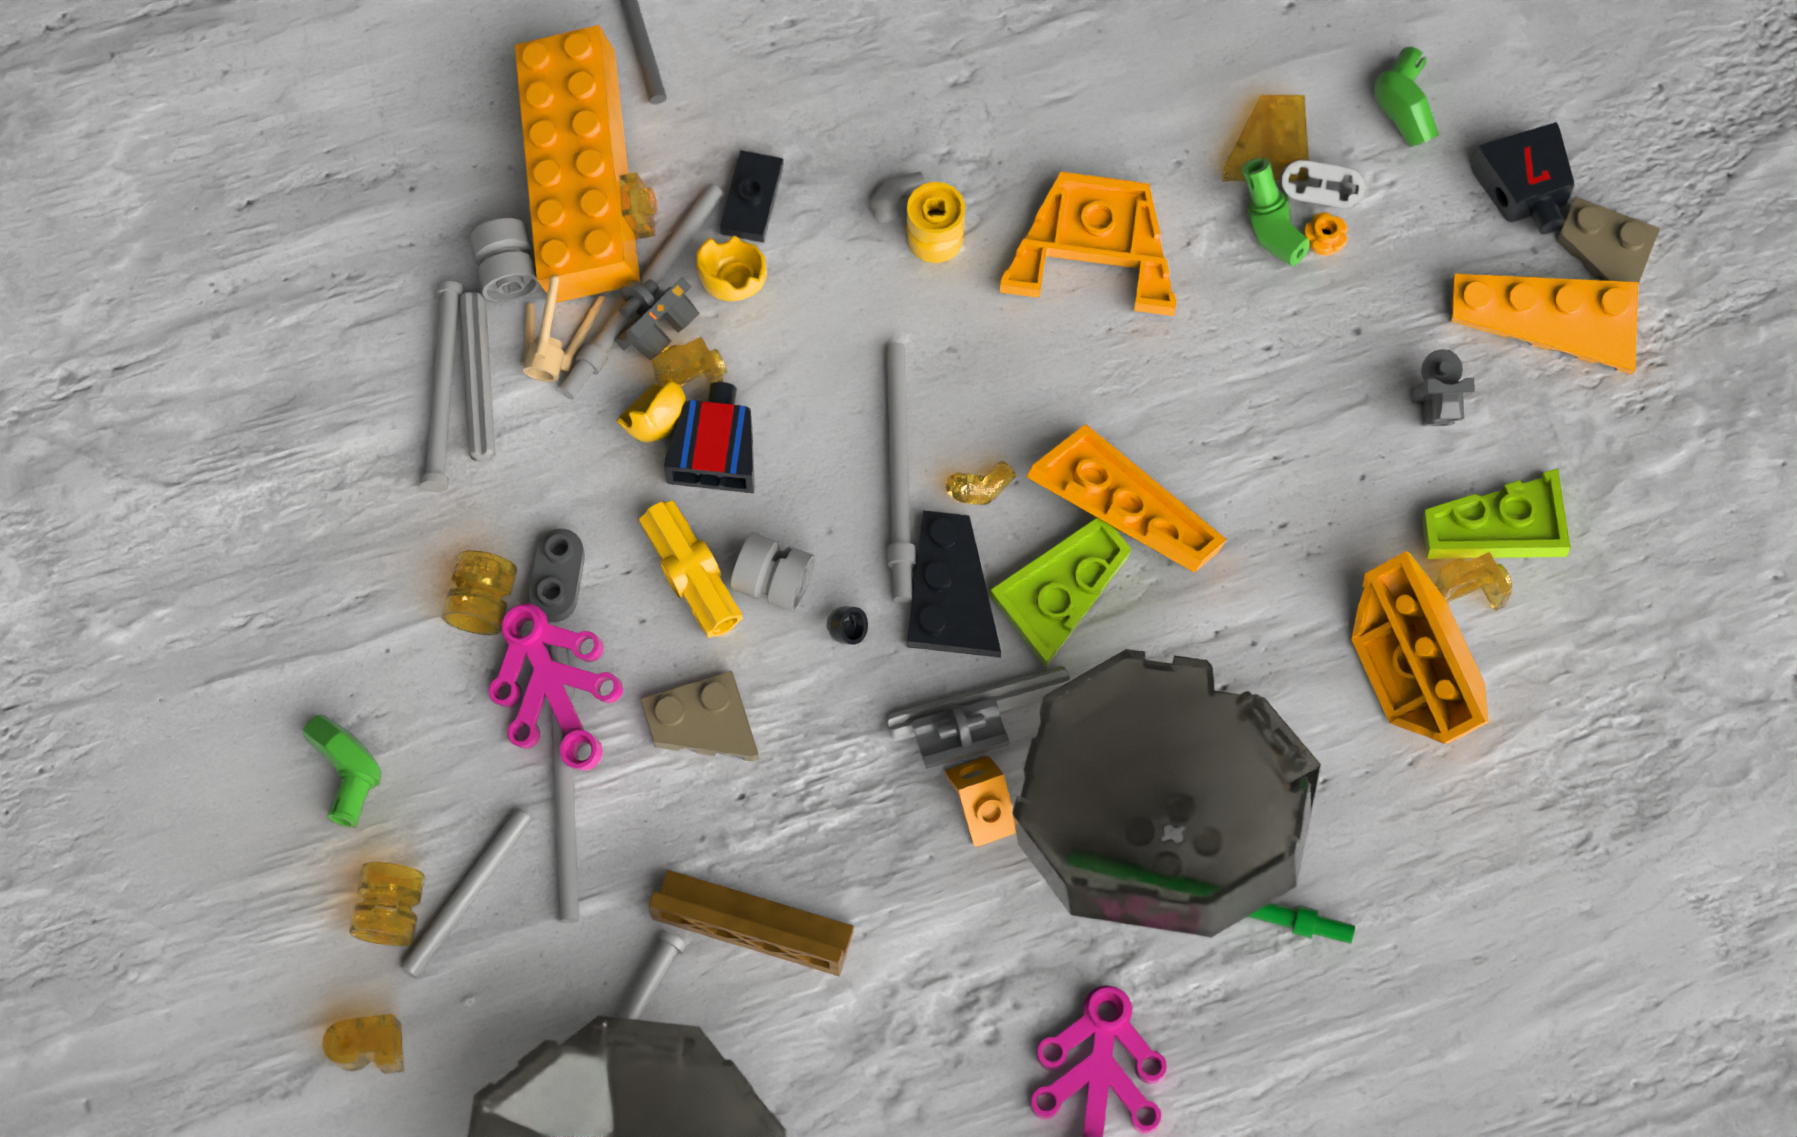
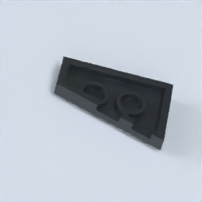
M923 510L907 638L908 648L1001 658L1000 643L970 515Z

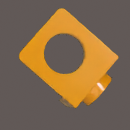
M984 756L945 771L948 781L959 795L970 838L975 846H981L1018 832L1019 828L1004 774L990 756ZM974 771H985L976 777L962 778Z

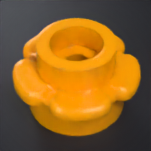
M1322 212L1314 215L1312 221L1305 225L1304 236L1309 239V248L1313 252L1324 256L1332 255L1345 246L1348 237L1345 235L1348 227L1341 217H1334L1330 213ZM1327 229L1331 234L1325 235L1322 231Z

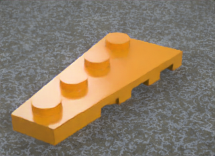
M1454 274L1452 278L1451 322L1501 337H1513L1530 342L1532 346L1545 350L1553 349L1576 356V359L1593 364L1598 362L1615 367L1617 371L1633 375L1636 371L1638 282Z
M1087 424L1083 425L1035 462L1028 472L1027 478L1194 573L1214 557L1227 540Z

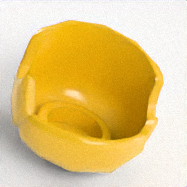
M732 236L725 243H716L712 238H709L696 252V267L699 280L707 293L720 301H739L751 297L763 287L767 279L766 257L756 245L741 241L737 236Z
M669 377L664 379L667 382L665 386L661 387L658 384L651 386L616 419V422L638 441L649 443L662 440L675 431L686 398L681 386Z

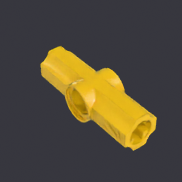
M674 500L669 502L661 501L648 508L646 513L639 518V524L659 556L662 571L677 597L684 598L692 615L695 616L707 638L719 637L732 630L737 623L743 620L742 613L721 580L720 569L702 539L697 540Z

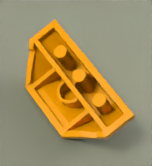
M1404 551L1366 572L1362 585L1364 589L1357 608L1351 640L1389 723L1444 744H1448L1489 723L1486 687L1480 671L1446 599L1412 555Z

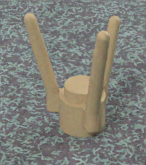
M553 275L550 279L540 334L536 338L535 305L532 302L526 305L524 351L520 364L524 366V374L545 382L557 381L560 372L563 374L570 373L573 358L606 301L603 295L597 297L564 353L561 350L562 343L555 338L549 337L559 285V277L557 275Z

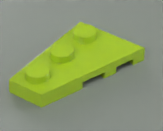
M1558 468L1544 472L1541 478L1523 484L1521 480L1505 484L1503 490L1484 496L1473 494L1424 510L1422 517L1427 559L1567 557L1571 548Z
M1096 518L990 590V598L1042 665L1047 668L1131 554V548L1113 526Z

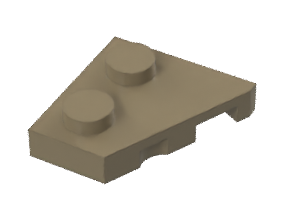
M1575 196L1557 242L1572 256L1578 257L1583 262L1584 268L1596 280L1602 277L1605 281L1638 282L1639 285L1660 228Z
M732 671L640 698L655 748L675 751L690 749L696 754L715 756V753L741 756L744 758V761L751 762L760 760Z

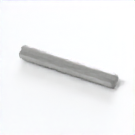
M474 291L465 292L460 297L468 441L472 460L488 461L492 460L496 454L487 310L483 293Z
M1055 667L891 713L887 716L888 730L894 741L907 739L915 736L912 727L913 720L948 711L953 706L961 705L962 707L993 697L996 699L999 712L1067 694L1071 691V680L1065 667Z

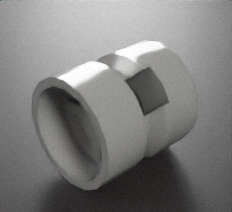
M499 218L487 221L472 231L470 235L476 264L479 265L477 271L482 293L486 299L494 302H512L530 296L539 288L540 284L537 281L535 261L530 258L532 246L527 225L523 221L514 218Z
M751 533L746 539L736 561L731 579V589L754 598L766 594L768 603L795 612L803 599L811 579L815 555L791 546L787 547L784 551L779 550L777 541Z

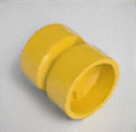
M929 182L916 188L908 199L906 240L911 252L925 262L940 263L948 261L957 255L963 246L965 202L955 187L944 182Z

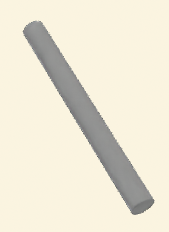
M519 808L515 810L400 967L415 978L419 975L531 823L533 818Z

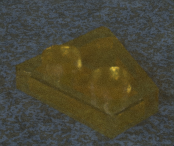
M1305 95L1260 96L1224 166L1222 181H1245L1241 171L1242 167L1246 162L1255 158H1262V160L1266 158L1270 161L1275 181H1279L1281 170L1288 162L1300 159L1309 160ZM1300 167L1298 174H1290L1289 181H1307L1309 176L1305 175V167Z

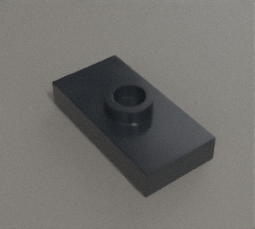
M740 150L720 224L721 235L737 236L738 238L764 243L784 167L783 158Z

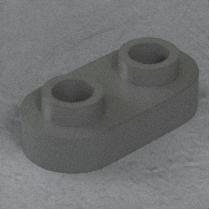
M554 529L547 532L541 537L536 548L528 596L530 604L539 607L545 612L548 622H560L567 619L577 606L585 552L580 538L574 532L567 529ZM558 545H564L568 548L566 553L560 556L552 554V550ZM555 588L560 591L559 596L555 599L544 597L545 592L549 589Z

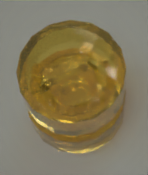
M475 550L460 552L457 556L451 578L456 588L450 589L447 593L441 614L443 621L469 633L479 635L499 634L502 631L503 619L508 609L507 603L502 598L512 594L518 571L516 565L501 556Z
M369 862L363 864L357 893L363 898V901L357 903L353 908L349 934L359 940L379 945L403 947L413 944L418 917L412 911V907L421 903L426 878L424 873L393 863ZM376 905L387 908H395L397 909V912L387 909L376 908Z

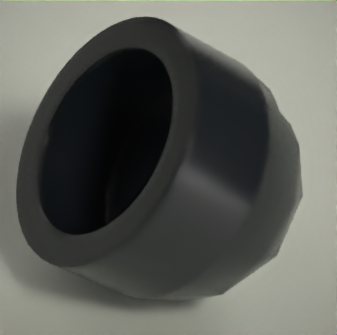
M843 606L830 613L826 627L833 640L841 644L856 645L867 634L868 619L862 609Z

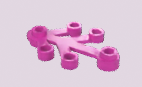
M526 603L513 607L503 619L502 634L509 646L498 677L489 686L490 699L502 707L514 706L521 698V687L516 680L526 655L532 664L533 672L517 718L508 727V738L511 743L523 749L532 748L538 743L540 729L536 723L545 697H547L565 736L560 745V756L563 762L578 771L591 770L598 765L602 758V744L596 736L584 730L564 685L590 692L596 699L609 704L616 702L621 697L623 684L618 677L608 672L595 674L552 661L545 644L572 650L573 654L585 662H594L603 653V641L590 631L576 633L549 625L545 612L533 604ZM527 621H532V632L527 636H522L521 628L523 624ZM592 639L594 642L592 651L588 654H582L581 646L583 642ZM607 680H612V692L602 696L600 692L601 685ZM510 684L511 693L509 697L501 700L499 697L501 687ZM528 725L530 728L529 737L524 741H519L518 732L520 728ZM589 744L591 754L586 760L581 761L578 756L579 749L583 745Z
M1108 985L1093 989L1085 998L1083 1017L1058 1036L1048 1037L1039 1044L1037 1049L1039 1064L1047 1070H1056L1065 1063L1068 1051L1094 1034L1093 1051L1089 1057L1051 1086L1040 1087L1033 1093L1030 1105L1032 1112L1038 1118L1048 1120L1055 1117L1060 1110L1061 1103L1089 1083L1083 1137H1103L1109 1086L1131 1113L1130 1123L1136 1131L1147 1134L1153 1132L1158 1127L1161 1121L1160 1108L1154 1102L1146 1100L1113 1058L1114 1038H1116L1137 1062L1135 1071L1137 1077L1142 1082L1147 1084L1159 1082L1164 1077L1167 1069L1165 1058L1160 1053L1152 1051L1130 1023L1133 1011L1129 997L1121 989ZM1103 1004H1110L1115 1008L1116 1016L1110 1020L1103 1019L1098 1013V1008ZM1047 1046H1055L1060 1050L1061 1058L1055 1062L1048 1061L1043 1056V1049ZM1148 1059L1155 1060L1160 1066V1072L1153 1076L1147 1075L1142 1069V1063ZM1041 1095H1049L1054 1099L1055 1107L1050 1111H1043L1037 1105V1098ZM1140 1109H1149L1153 1112L1155 1121L1153 1124L1143 1125L1137 1120L1136 1113Z

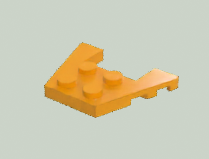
M1060 171L1035 217L1034 224L1026 238L1019 245L1016 256L1008 271L1006 270L1001 278L1000 293L1040 298L1046 257H1056L1139 269L1134 311L1174 316L1177 301L1175 293L1172 292L1169 279L1170 271L1167 258L1164 257L1161 232L1149 183Z

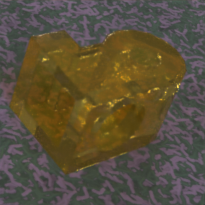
M393 1014L342 1020L331 1025L323 1036L322 1046L324 1053L336 1066L345 1071H357L363 1069L370 1062H375V1066L384 1074L404 1072L402 1024Z

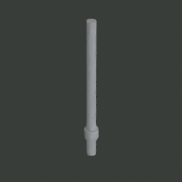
M709 184L640 278L641 285L645 284L649 279L655 281L657 285L724 196V192L720 187L715 184ZM624 300L592 344L586 343L576 356L577 364L558 388L565 397L574 399L592 374L599 373L608 361L606 354L614 345L615 340L637 314L635 312L630 318H625L620 313L619 308L625 303Z
M891 343L887 345L892 544L887 547L888 567L893 569V600L896 603H908L912 601L911 569L916 566L915 546L910 541L905 346L902 343Z
M549 645V655L552 661L569 665L568 649ZM564 685L570 700L574 699L575 688ZM552 710L559 917L561 923L579 922L574 776L573 768L566 765L560 756V745L565 736Z

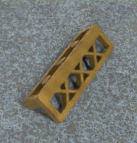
M667 870L660 892L653 891L649 902L650 912L655 921L836 976H840L854 933L853 925L671 870Z

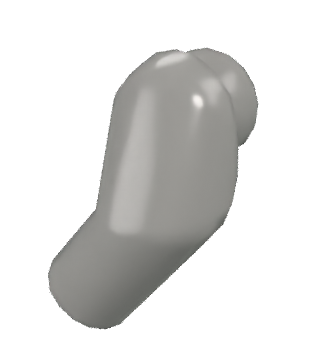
M921 171L891 178L881 184L870 199V209H874L876 221L883 223L895 220L898 217V210L895 204L900 199L910 197L916 188L925 184Z

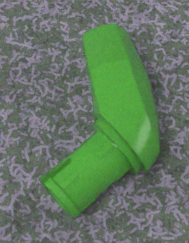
M1414 47L1403 48L1391 70L1382 72L1377 76L1374 87L1377 104L1395 122L1409 147L1424 143L1439 135L1427 97L1420 87L1414 83L1416 77L1427 63L1426 57H1422L1419 60L1423 53Z
M1262 158L1252 159L1243 165L1241 171L1250 192L1251 199L1247 206V212L1255 235L1262 248L1288 265L1296 266L1309 250V239L1291 224L1288 196L1286 193L1278 190L1270 161L1266 158L1264 160Z
M317 715L306 724L302 730L303 735L332 764L338 773V777L341 779L334 801L326 817L341 826H352L355 828L357 827L369 790L374 789L375 786L380 784L381 769L371 753L351 732L324 715Z

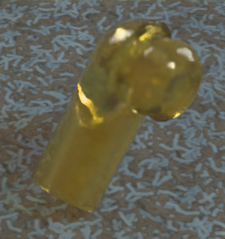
M999 461L985 476L963 474L961 472L953 473L947 479L946 490L958 502L985 506L991 503L1016 478V473L1007 463Z

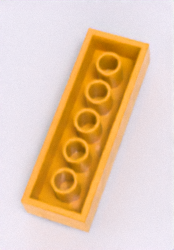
M599 25L515 44L538 283L547 293L551 277L553 275L559 277L556 303L621 289L631 280L641 284L614 48Z

